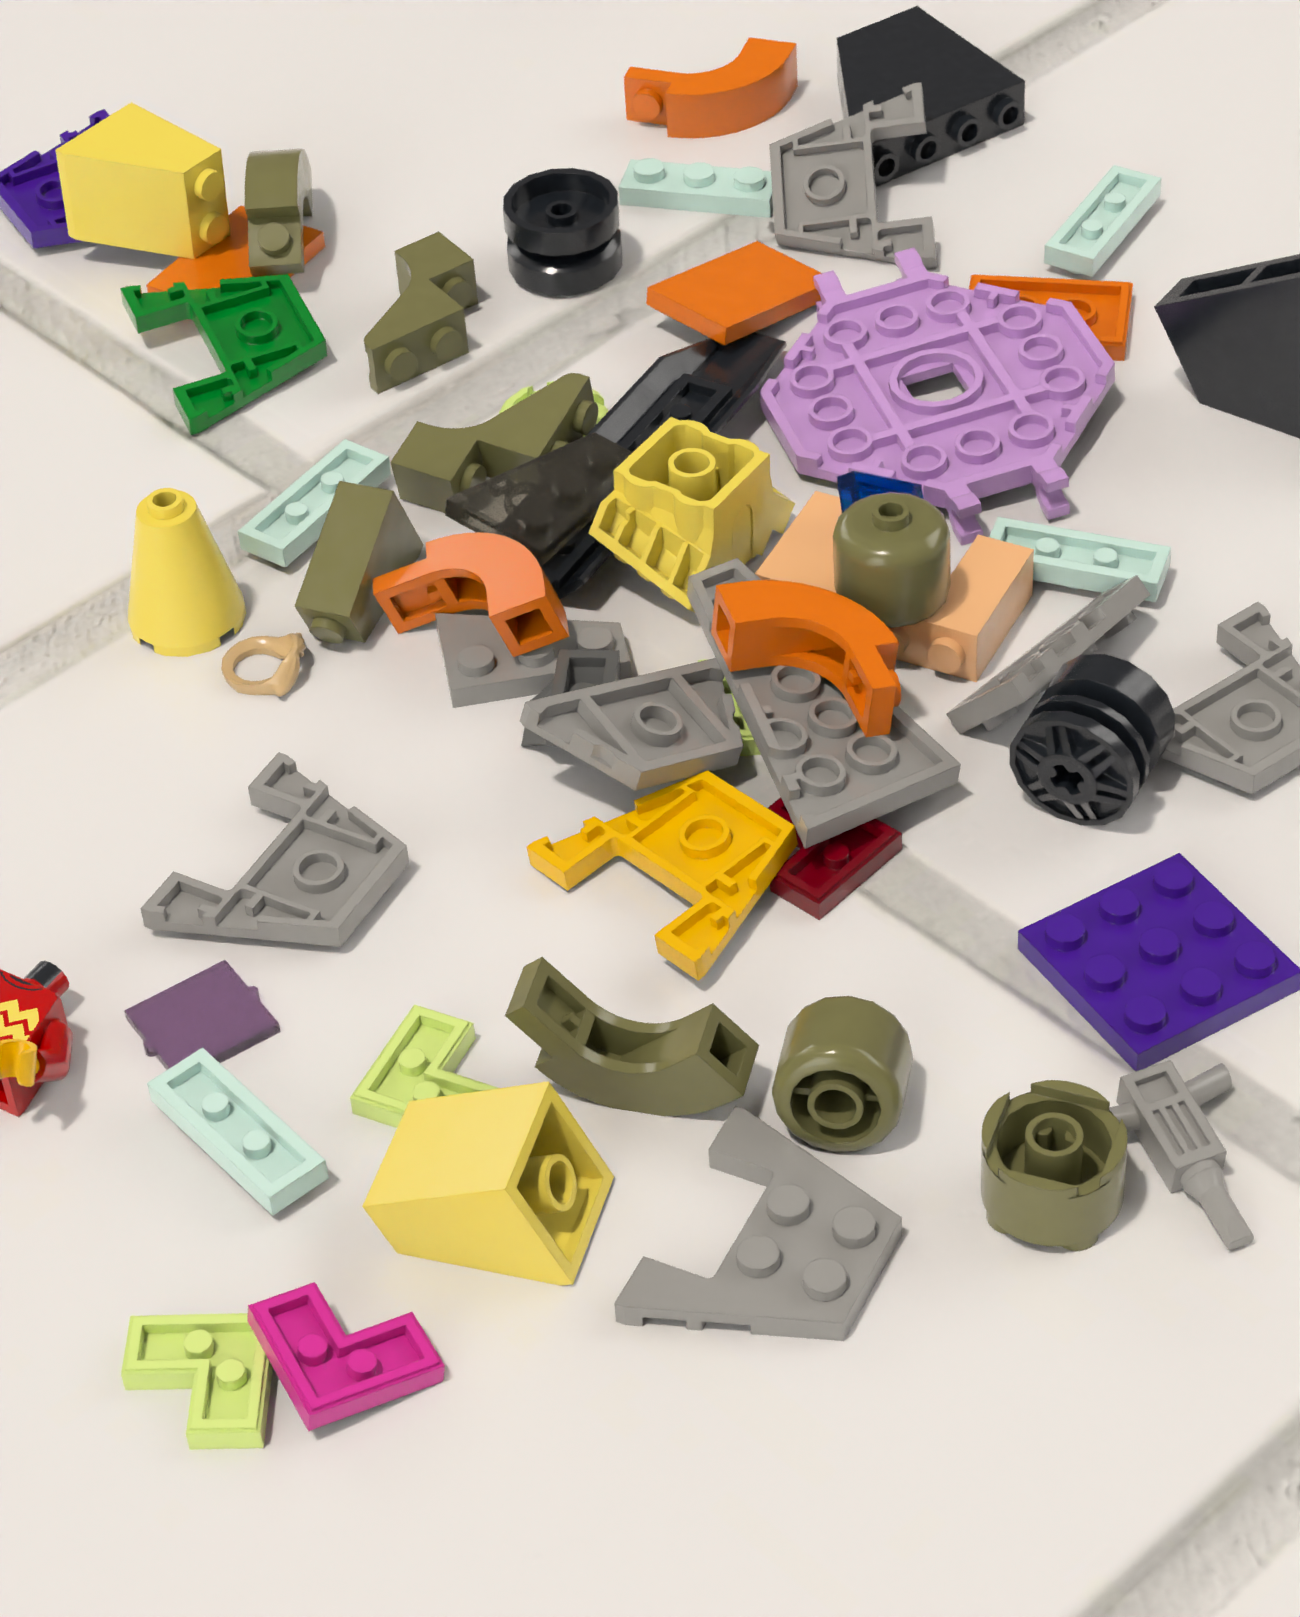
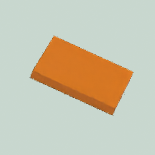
M240 205L228 215L230 236L195 259L178 257L146 285L147 292H165L167 288L173 287V283L184 282L188 290L219 288L220 279L258 277L252 276L249 269L248 218L245 207ZM303 225L305 265L325 248L323 231Z
M756 241L647 287L646 304L725 346L815 306L816 302L821 301V298L814 286L813 276L822 273Z
M971 275L969 285L971 290H974L979 282L1017 290L1020 294V300L1046 305L1050 297L1070 301L1112 360L1125 361L1133 283Z

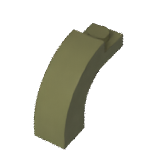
M304 149L250 152L248 155L245 172V212L248 218L249 269L252 276L304 273L303 217L313 216L311 167Z
M543 957L523 967L505 1017L541 1047L535 1068L561 1087L592 1102L614 1109L658 1116L697 1114L715 1109L743 1097L759 1048L757 1042L713 1003L686 1017L665 1023L637 1022L617 1016L594 1003Z

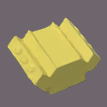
M670 417L613 471L614 490L600 503L589 534L610 549L618 560L636 569L639 576L657 585L665 596L672 600L675 599L685 608L694 612L687 597L688 577L736 558L746 564L757 554L762 556L772 530L784 533L795 503L772 486L770 454L760 451L758 446L748 440L729 439L710 432L700 422L678 420Z

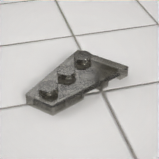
M593 432L446 498L445 516L474 532L493 533L516 540L532 552L542 567L595 517L600 503L614 490L613 471L633 452Z

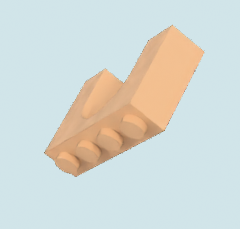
M815 491L755 574L761 580L803 583L836 593L834 587L833 533L838 517L856 501ZM978 534L955 570L951 573V584L946 602L931 617L919 623L895 628L888 627L899 642L896 660L977 682L1033 595L1034 549Z

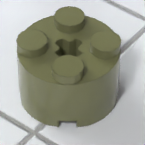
M1044 1080L1031 1083V1092L1010 1099V1092H1008L992 1104L982 1124L981 1197L986 1209L987 1221L995 1231L1010 1234L1032 1244L1062 1246L1070 1251H1082L1095 1245L1099 1234L1115 1221L1124 1201L1128 1136L1123 1120L1121 1119V1122L1118 1121L1109 1110L1110 1102L1099 1092L1074 1082Z

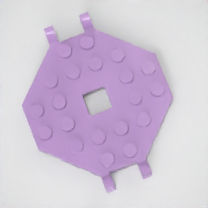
M915 248L894 253L895 263L900 269L902 278L846 295L834 270L813 276L814 286L821 298V301L816 302L818 323L809 334H801L783 358L784 368L776 379L769 378L759 391L761 410L799 474L879 493H905L928 500L934 506L946 508L952 529L961 546L972 543L978 534L983 536V530L975 517V514L982 513L979 498L1013 488L1024 487L1030 483H1033L1035 486L1038 502L1048 520L1070 514V505L1062 492L1063 488L1069 487V477L1060 466L1115 382L1114 361L1070 301L1050 297L1046 305L1020 300L1019 291L979 282L974 290L949 285L948 276L927 271ZM954 372L965 392L949 400L936 402L922 401L913 398L906 385Z

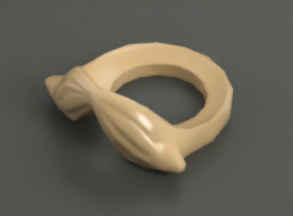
M290 633L282 637L256 636L242 640L231 647L222 658V674L226 682L238 693L277 695L281 697L288 693L299 675L300 657L305 655V640L302 638L301 633ZM265 654L278 659H284L274 675L262 681L244 680L234 672V668L241 660L252 655Z

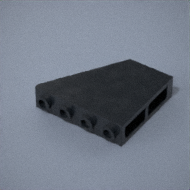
M918 6L837 38V81L843 119L862 112L863 104L873 101L874 105L881 104L902 95L903 87L913 83H922L927 133L880 139L873 142L876 187L1024 125L1025 80Z
M1300 254L1182 278L1154 308L1199 403L1300 439Z

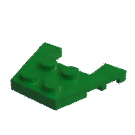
M288 274L220 279L219 288L188 290L184 282L173 283V287L167 288L165 292L142 293L140 285L120 288L123 306L138 334L191 319L221 374L172 388L175 405L191 435L202 432L328 356L326 339Z

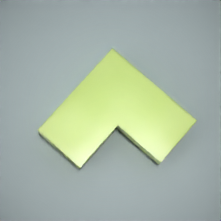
M414 1004L351 1095L352 1113L397 1128L409 1101L498 1089V1087L453 1073L476 1039L474 1023Z
M248 1313L130 1316L121 1372L125 1390L192 1389L186 1428V1437L190 1450L264 1448L273 1367L247 1321Z

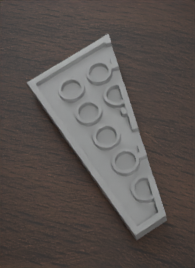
M738 558L688 577L687 597L805 849L958 783L961 764L899 706L893 708L890 734L866 738L842 692L832 682L817 673L790 666H768L730 672L711 634L716 585L761 579Z

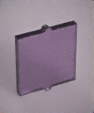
M226 960L124 1010L126 1020L144 1041L145 1054L148 1057L156 1056L166 1070L201 1048H204L219 1063H222L281 1032L279 1022L260 1001L258 988L255 986L248 987Z

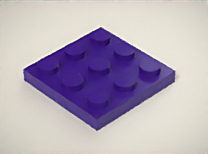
M1180 853L1018 930V950L1135 1072L1145 1069L1300 990V968Z

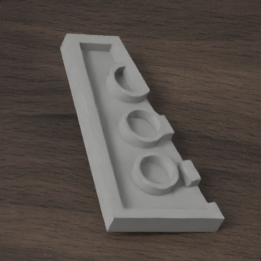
M1137 575L1103 592L946 713V715L960 734L982 723L987 731L998 727L1019 711L1016 706L1045 691L1064 663L1080 655L1093 654L1098 649L1095 642L1104 635L1107 639L1135 621L1136 617L1132 610L1150 596V593Z

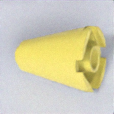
M173 488L157 489L145 497L136 509L127 614L132 636L140 645L141 639L153 644L154 653L163 656L189 657L210 652L221 646V636L234 628L235 634L242 628L246 615L244 597L194 498L186 492Z

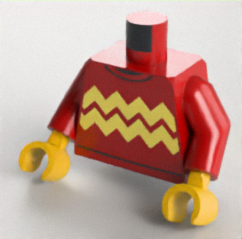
M40 961L24 979L0 969V1109L17 1117H20L27 1109L44 1082L64 1079L70 1068L73 1033L67 1024L60 998L68 990L69 981L63 971L51 962Z

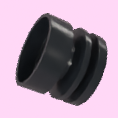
M1106 654L1080 655L1062 665L1010 744L1009 764L1022 790L1036 805L1056 818L1078 825H1106L1122 818L1134 801L1139 790L1147 780L1149 773L1174 736L1176 715L1165 691L1151 675L1134 664Z

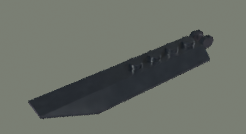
M754 332L725 346L709 338L660 356L495 534L516 540L532 552L559 599L580 588L613 553L589 534L600 503L614 490L613 471L670 417L678 420L700 422L710 432L718 434L757 391L785 349L786 341Z

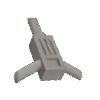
M1168 1060L1120 1077L1116 1100L1118 1106L1110 1107L1109 1110L1119 1122H1121V1119L1123 1120L1127 1132L1134 1130L1170 1193L1184 1189L1186 1193L1198 1200L1229 1251L1251 1243L1254 1235L1224 1187L1223 1167L1227 1151L1199 1107L1232 1088L1231 1076L1226 1066L1220 1063L1184 1082L1172 1061Z

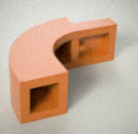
M749 37L740 54L732 62L707 72L677 73L629 67L624 75L626 118L630 121L667 125V136L672 138L717 137L754 127L781 111L797 89L796 43Z
M475 532L441 537L425 543V559L372 578L373 595L398 634L435 621V613L454 614L465 610L483 609L488 610L489 618L513 658L569 637L565 609L537 559L524 545L506 536Z
M751 580L716 585L711 634L730 672L768 666H790L812 671L832 682L842 692L866 738L890 734L893 708L898 707L901 701L900 682L895 672L899 642L893 632L875 614L847 597L803 583L779 580Z

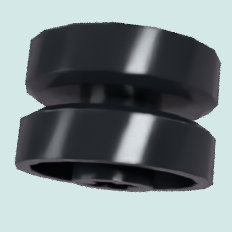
M576 168L548 169L530 174L514 183L504 195L503 216L505 232L508 235L507 255L509 272L518 284L532 292L552 296L577 295L601 287L612 280L621 269L622 242L621 231L618 228V191L609 179L595 172Z

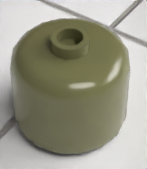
M888 492L875 494L854 502L838 517L833 533L834 587L836 593L862 605L883 621L887 627L895 628L914 625L931 617L946 602L951 584L950 531L944 514L928 500L905 493Z
M853 996L825 997L805 1006L788 1025L772 1086V1096L777 1115L790 1132L813 1147L833 1152L860 1151L883 1141L899 1123L913 1061L907 1031L894 1014L873 1001Z

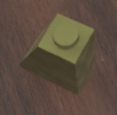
M339 481L294 606L309 628L310 633L318 639L330 643H342L344 639L365 643L384 613L373 595L372 578L415 563L418 559L423 543L394 491Z

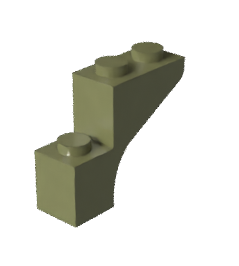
M439 231L394 251L401 296L364 337V347L368 355L370 369V387L377 394L469 353L464 310L478 304L474 259Z
M579 373L566 374L479 425L465 428H443L417 421L390 462L400 499L460 518L470 500L477 498L482 492L486 477L534 492L578 445L583 435H587L596 424L598 405L594 402L590 377Z

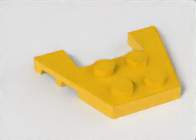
M707 770L634 800L636 810L607 822H603L594 816L583 821L584 827L580 829L578 834L551 844L548 836L526 847L530 865L567 891L613 857L621 856L693 904L692 907L654 934L658 954L698 981L707 974L798 845L795 825Z

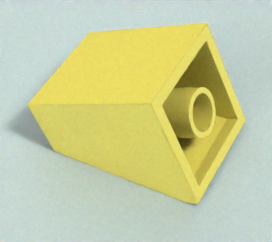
M132 102L56 149L68 235L75 240L195 259L231 235L221 148Z
M547 1081L409 1101L362 1207L398 1254L560 1286L572 1285L614 1175L552 1084Z

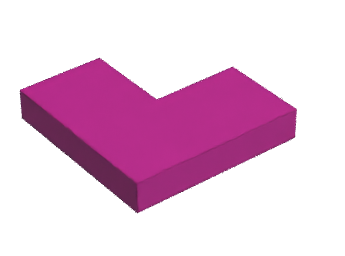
M315 1282L248 1305L247 1321L308 1431L443 1382L445 1366L413 1312L345 1335Z

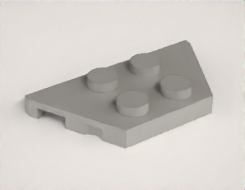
M716 658L527 701L524 704L520 722L525 728L635 791L688 778L707 770L711 772L735 766L743 749L739 726L733 720L735 713L732 694H725L723 686L724 674Z

